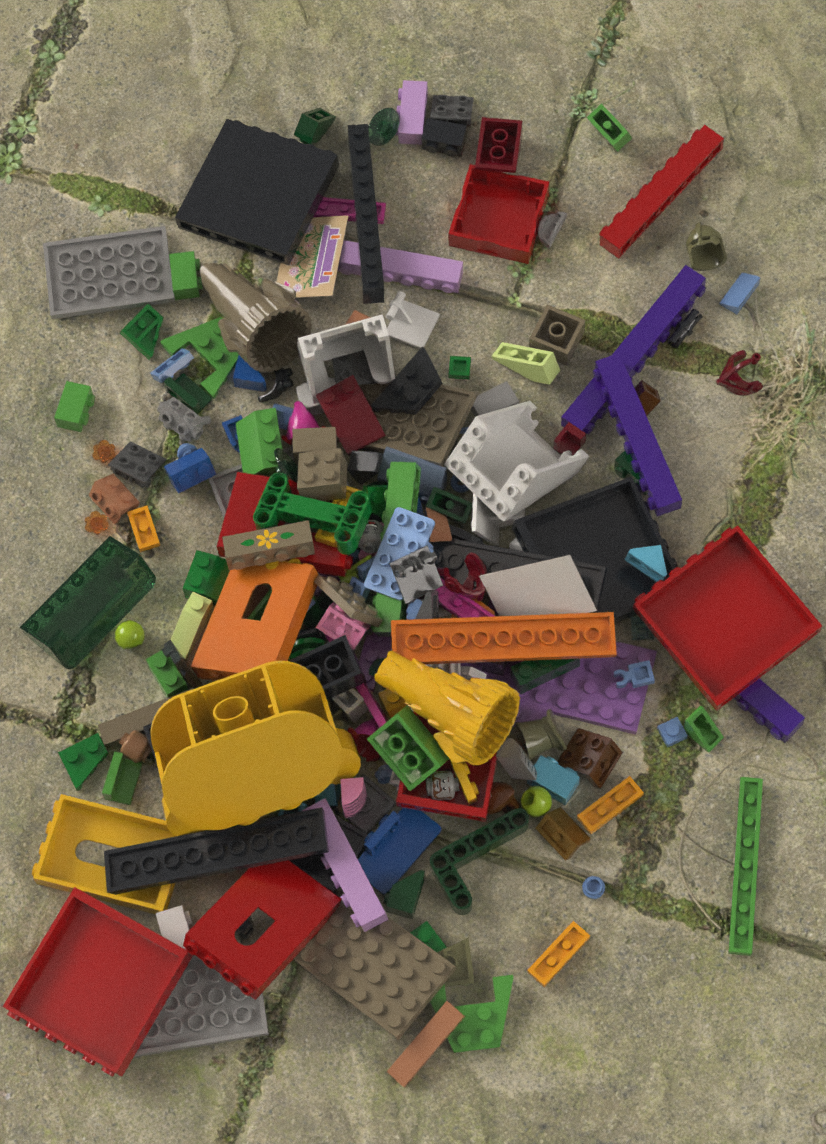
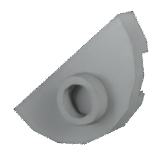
M558 211L555 214L544 216L539 222L538 237L546 248H551L567 218V213Z

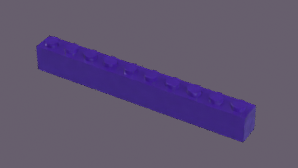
M687 265L683 267L612 354L620 353L631 381L636 372L640 373L647 358L654 356L660 342L664 343L670 335L669 331L673 327L676 328L677 324L681 322V316L692 309L694 300L697 297H702L706 291V278ZM593 377L562 415V427H565L570 422L587 435L593 431L595 422L606 415L609 406L608 400H604L602 397L600 381L596 382Z

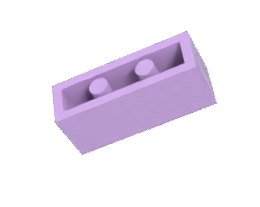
M403 80V87L398 90V100H401V106H397L396 112L399 115L400 123L395 135H398L400 144L422 145L428 97L426 81Z

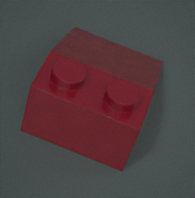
M482 117L475 170L516 173L522 143L523 120Z
M354 375L316 394L332 427H336V434L348 456L351 455L352 451H358L386 436Z

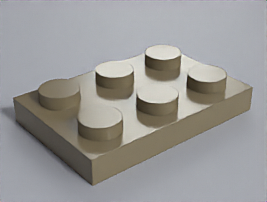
M321 575L317 576L314 583L350 618L376 627L380 626L383 619L377 615L378 611L371 605L366 604V599L363 596L352 591L353 587L345 581L340 583L331 576L327 578Z

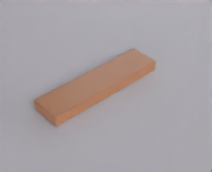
M446 1001L387 1070V1073L403 1087H406L465 1018V1015L449 1001Z

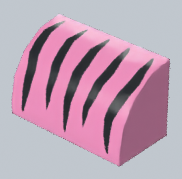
M363 777L341 779L342 807L345 818L355 816L366 803L367 793Z

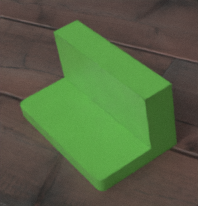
M114 751L102 791L104 799L130 805L142 769V763H135L125 759L123 753Z

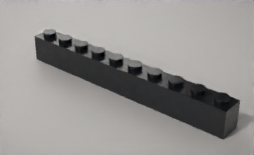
M368 124L348 125V147L363 304L384 303V280Z

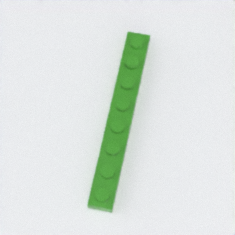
M740 777L728 954L752 955L763 779Z

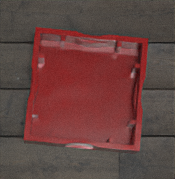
M470 164L462 188V198L456 208L448 233L449 246L529 264L538 234L539 222L542 220L549 197L550 182L522 175H509L498 171L475 170V165Z

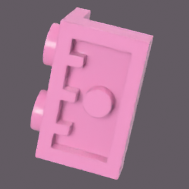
M333 602L316 628L334 640L346 635L355 650L370 625L350 618Z

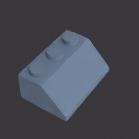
M386 446L378 473V481H383V485L384 482H389L387 481L386 473L387 469L390 468L391 462H416L421 467L418 495L420 502L426 505L433 487L445 491L447 487L446 467Z

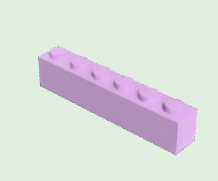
M343 241L338 272L345 275H360L358 243ZM380 247L384 282L394 281L406 286L416 285L424 289L433 288L442 290L445 293L459 292L463 275V261Z
M325 798L302 811L323 808L329 852L323 853L324 856L321 857V860L326 869H332L334 875L331 876V879L336 889L342 888L344 894L341 898L346 908L351 906L354 914L350 916L356 927L361 926L363 931L366 932L389 919Z

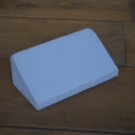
M742 272L719 305L737 315L760 284V277Z

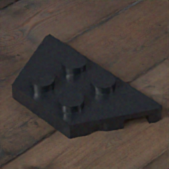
M423 346L371 404L373 411L379 412V409L389 410L391 413L404 412L416 415L443 384Z

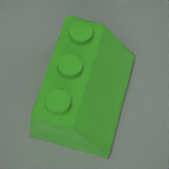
M276 408L254 411L236 423L243 473L267 477L274 473H283L282 469L286 473L284 462L283 464L280 463L283 448ZM275 450H278V456L279 451L281 452L280 460H278L277 462L274 454Z
M408 705L367 738L409 791L450 759Z

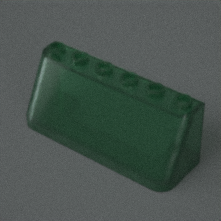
M109 536L20 626V629L66 669H73L154 587L156 576L140 554Z

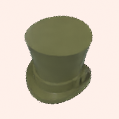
M551 708L547 710V716L542 717V719L515 722L518 734L530 760L550 748H556L559 751L567 749L556 725Z

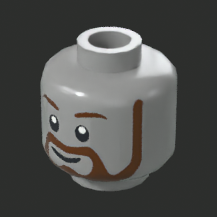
M449 770L433 772L429 778H426L427 796H431L433 800L438 801L453 799L455 791H459L458 777L454 778Z

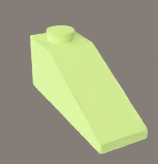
M502 342L491 356L493 360L534 382L550 385L561 371L554 353L550 351Z
M192 592L184 606L171 637V641L186 661L214 611L212 600L195 592Z

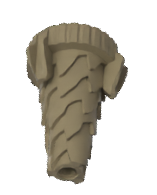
M205 263L200 268L203 287L210 294L209 298L213 301L216 309L224 317L219 320L218 326L229 352H238L239 356L250 367L263 373L277 371L290 364L299 355L297 349L298 338L310 335L312 324L308 312L296 301V291L278 282H272L269 279L262 281L261 288L256 283L252 284L241 273L237 274L226 263H220L219 265L216 263Z

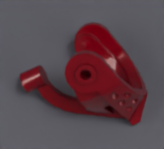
M745 350L734 353L727 361L719 379L716 380L717 385L724 386L731 393L740 396H747L760 391L763 388L761 382L753 381L748 383L737 373L747 365H756L761 358L760 354L754 353L751 358L742 361L734 367L735 362L744 359L747 355Z
M471 552L466 556L465 563L469 572L463 585L457 579L450 576L447 567L437 569L439 576L445 578V586L451 592L476 599L477 601L483 599L486 587L479 576L487 574V570L477 554ZM474 581L477 582L476 589H474Z

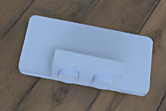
M397 507L371 565L364 586L372 591L402 601V594L389 563L428 545L431 553L434 552L433 546L428 541L434 529L435 521Z

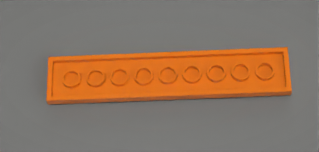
M614 612L391 620L392 651L410 661L414 658L423 664L616 657L617 655Z

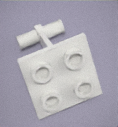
M398 291L395 299L390 302V309L386 315V318L391 320L387 327L389 337L419 349L422 346L425 347L440 314L405 301L406 294Z
M475 494L473 496L472 532L490 544L499 546V527L513 525L514 520L525 517V509L503 522Z

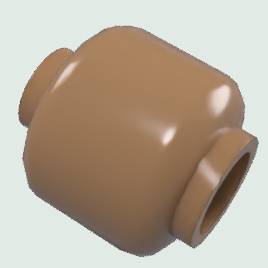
M133 730L130 734L125 733L119 742L122 745L120 752L135 763L141 760L144 762L152 751L147 736L137 730Z

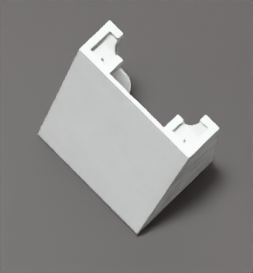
M383 315L298 338L297 349L314 404L319 402L316 394L331 387L323 362L326 360L364 350L372 378L376 383L386 384L395 379L390 339Z
M531 401L476 416L444 464L503 522L509 520L575 476L589 458V455L582 449L578 450L573 456L569 450L560 455L534 431L539 422L531 419L532 411L537 409Z

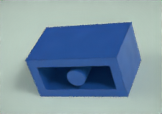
M202 448L164 466L169 480L178 494L217 475L209 456Z

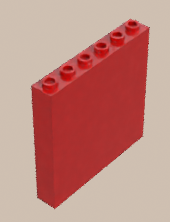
M738 525L733 529L731 527L726 529L721 534V538L716 542L714 540L710 541L699 555L695 553L686 561L687 564L682 568L678 566L669 573L670 577L665 581L661 579L652 586L653 590L649 593L640 594L634 600L633 606L636 614L716 711L820 633L822 629L821 623Z
M74 887L2 1007L9 1010L7 1015L18 1022L20 1018L26 1020L27 1024L25 1026L35 1032H38L39 1029L46 1032L45 1038L54 1043H57L58 1040L65 1043L63 1048L74 1055L77 1051L84 1054L82 1059L94 1066L96 1062L103 1066L101 1070L113 1077L116 1073L122 1077L193 955L184 948Z

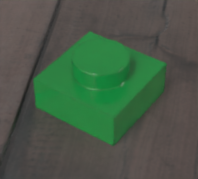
M450 356L448 378L470 380L471 357Z

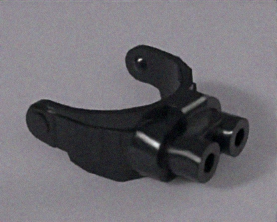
M282 367L277 371L274 370L276 375L275 384L269 393L258 397L259 402L274 400L281 396L282 392L293 387V380L290 379V376L293 375L291 368L284 369Z

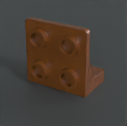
M578 728L566 746L567 749L563 751L557 762L558 765L565 769L569 767L577 773L584 775L594 787L601 789L623 752L612 738Z

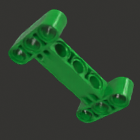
M274 473L266 484L253 514V519L257 530L276 527L279 521L297 523L309 520L310 528L335 533L334 537L338 551L343 555H349L355 552L372 513L369 496L364 491L354 492L346 506L291 494L287 476L283 473Z

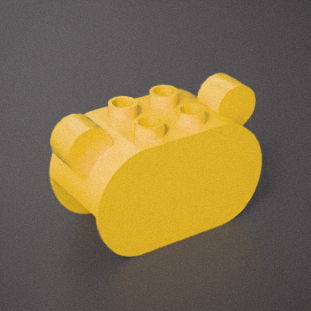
M290 661L268 662L176 695L159 708L151 725V742L162 784V805L167 828L176 836L205 830H222L238 824L246 826L256 822L260 816L280 809L292 810L303 801L320 794L330 784H341V779L354 778L361 767L360 757L352 735L344 729L335 727L324 689L318 678L304 666Z

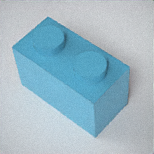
M540 755L534 765L537 771V779L527 780V784L532 787H544L549 791L553 799L566 806L579 785L580 777L577 776L578 773L569 767H566V769L561 767L552 757Z

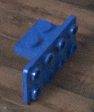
M402 808L398 814L394 811L390 815L386 814L379 822L380 827L375 832L371 831L364 840L365 851L358 858V861L371 886L383 895L391 890L392 885L403 877L441 833V826L422 811Z

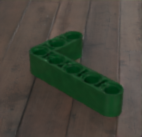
M520 808L514 809L431 855V872L455 913L466 915L472 909V896L457 869L526 832L529 826V816L525 810ZM515 818H522L525 822L522 825H516L513 823V820ZM497 828H501L505 831V833L501 836H497L493 833V831ZM476 839H483L486 843L479 847L474 844V841ZM460 849L464 850L466 854L463 857H456L454 852ZM442 860L446 865L443 868H437L434 866V863ZM453 879L457 884L454 887H448L445 885V882ZM464 898L468 901V904L463 907L456 904L457 900Z

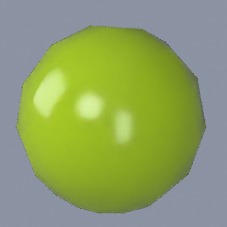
M124 621L117 626L115 631V640L118 646L124 650L142 645L145 639V631L136 621Z
M529 787L521 797L522 808L530 816H544L552 806V796L544 787Z

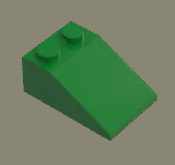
M196 550L182 588L185 598L189 599L192 592H195L212 600L213 606H216L230 572L226 559Z

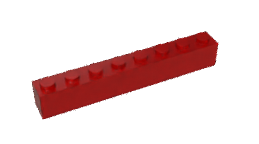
M706 125L700 130L697 129L692 134L691 140L687 144L683 143L678 153L667 160L665 167L653 175L652 181L648 185L644 184L635 199L631 198L626 204V208L614 216L613 222L609 226L606 225L599 233V245L619 259L723 149L724 138Z

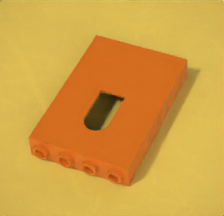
M285 561L278 562V566L271 570L266 567V563L260 566L255 565L239 570H230L190 666L199 679L217 681L268 662L288 661L317 587L314 581L318 573L314 566L308 563L296 564ZM261 584L270 585L272 593L261 620L242 619L254 589Z

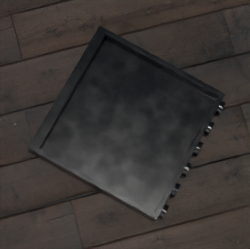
M226 119L175 216L179 229L290 265L339 167L338 156L331 150H322L312 144L306 145L298 142L296 139L282 137L275 132L263 131L257 126L251 127L238 120Z
M632 476L514 520L512 530L523 552L556 558L570 555L573 561L606 566L608 569L599 609L589 613L614 612V624L636 616L637 614L633 610L634 600L640 594H647L653 590L652 586L656 583L649 576L625 561L630 549L661 545L667 571L663 581L670 577L669 573L673 569L678 567L675 558H671L668 552L667 541L664 538L662 539L659 533L657 521L653 520L650 515L648 503L641 496L639 484L634 482Z

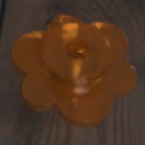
M101 440L99 445L93 446L94 452L92 457L96 461L100 460L102 463H106L108 460H113L116 457L114 444H109L107 440Z
M93 511L90 516L85 518V530L88 533L94 532L96 535L100 534L101 531L107 530L109 527L106 521L107 516L105 514L101 515L98 511Z

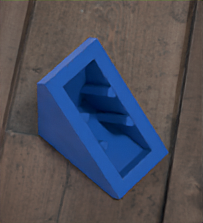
M238 355L233 375L234 386L261 392L266 391V381L260 372L250 367Z

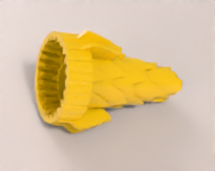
M388 651L387 658L383 660L375 674V681L378 684L406 700L405 703L414 712L427 719V722L432 727L441 731L435 733L433 739L436 740L443 752L457 764L466 761L472 765H481L491 759L505 742L518 714L519 693L502 681L471 678L469 681L457 673L452 672L449 674L441 669H434L414 658L410 661L394 651Z

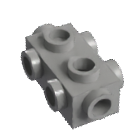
M175 397L163 401L157 409L160 413L159 420L163 422V426L178 433L182 441L191 442L194 439H199L203 434V425L211 423L210 416L200 417Z

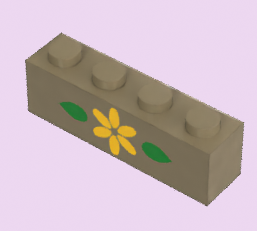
M309 520L222 537L229 570H239L244 567L260 566L265 563L285 561L291 558L315 554Z

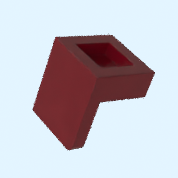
M568 422L554 439L553 449L561 455L569 450L573 456L585 444L586 433Z

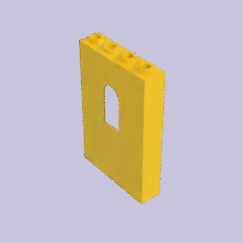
M61 794L59 801L56 800L53 806V819L48 822L46 827V840L41 843L39 848V855H41L39 862L35 863L32 869V876H34L33 879L36 884L70 893L76 887L97 900L155 915L158 912L168 910L176 883L116 895L107 893L105 867L81 861L75 854L77 845L85 840L121 848L176 837L167 828L166 821Z

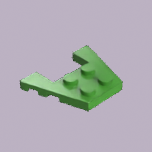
M221 317L160 341L161 346L171 356L181 348L185 349L188 345H191L215 370L214 373L200 383L201 387L212 399L216 398L219 389L227 381V377L232 369H235L239 355L238 352H229L224 344L221 330L218 326L219 320L222 319Z
M513 975L492 977L495 1002L455 1006L465 1015V1018L447 1038L454 1053L500 1047L512 989ZM445 984L430 1001L435 1013L446 1002Z

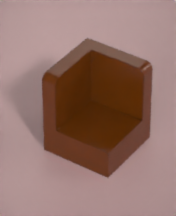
M641 380L635 387L645 414L648 416L661 399L658 390Z

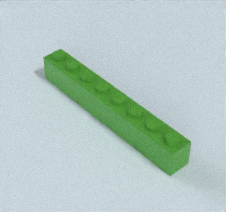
M391 462L390 468L387 469L386 478L389 482L388 489L384 493L386 510L382 513L384 529L380 533L381 542L397 507L417 513L421 467L416 462ZM377 592V595L373 598V607L378 611L377 615L383 621L379 627L371 625V629L378 636L391 637V620H406L407 604H405L404 599L399 601Z

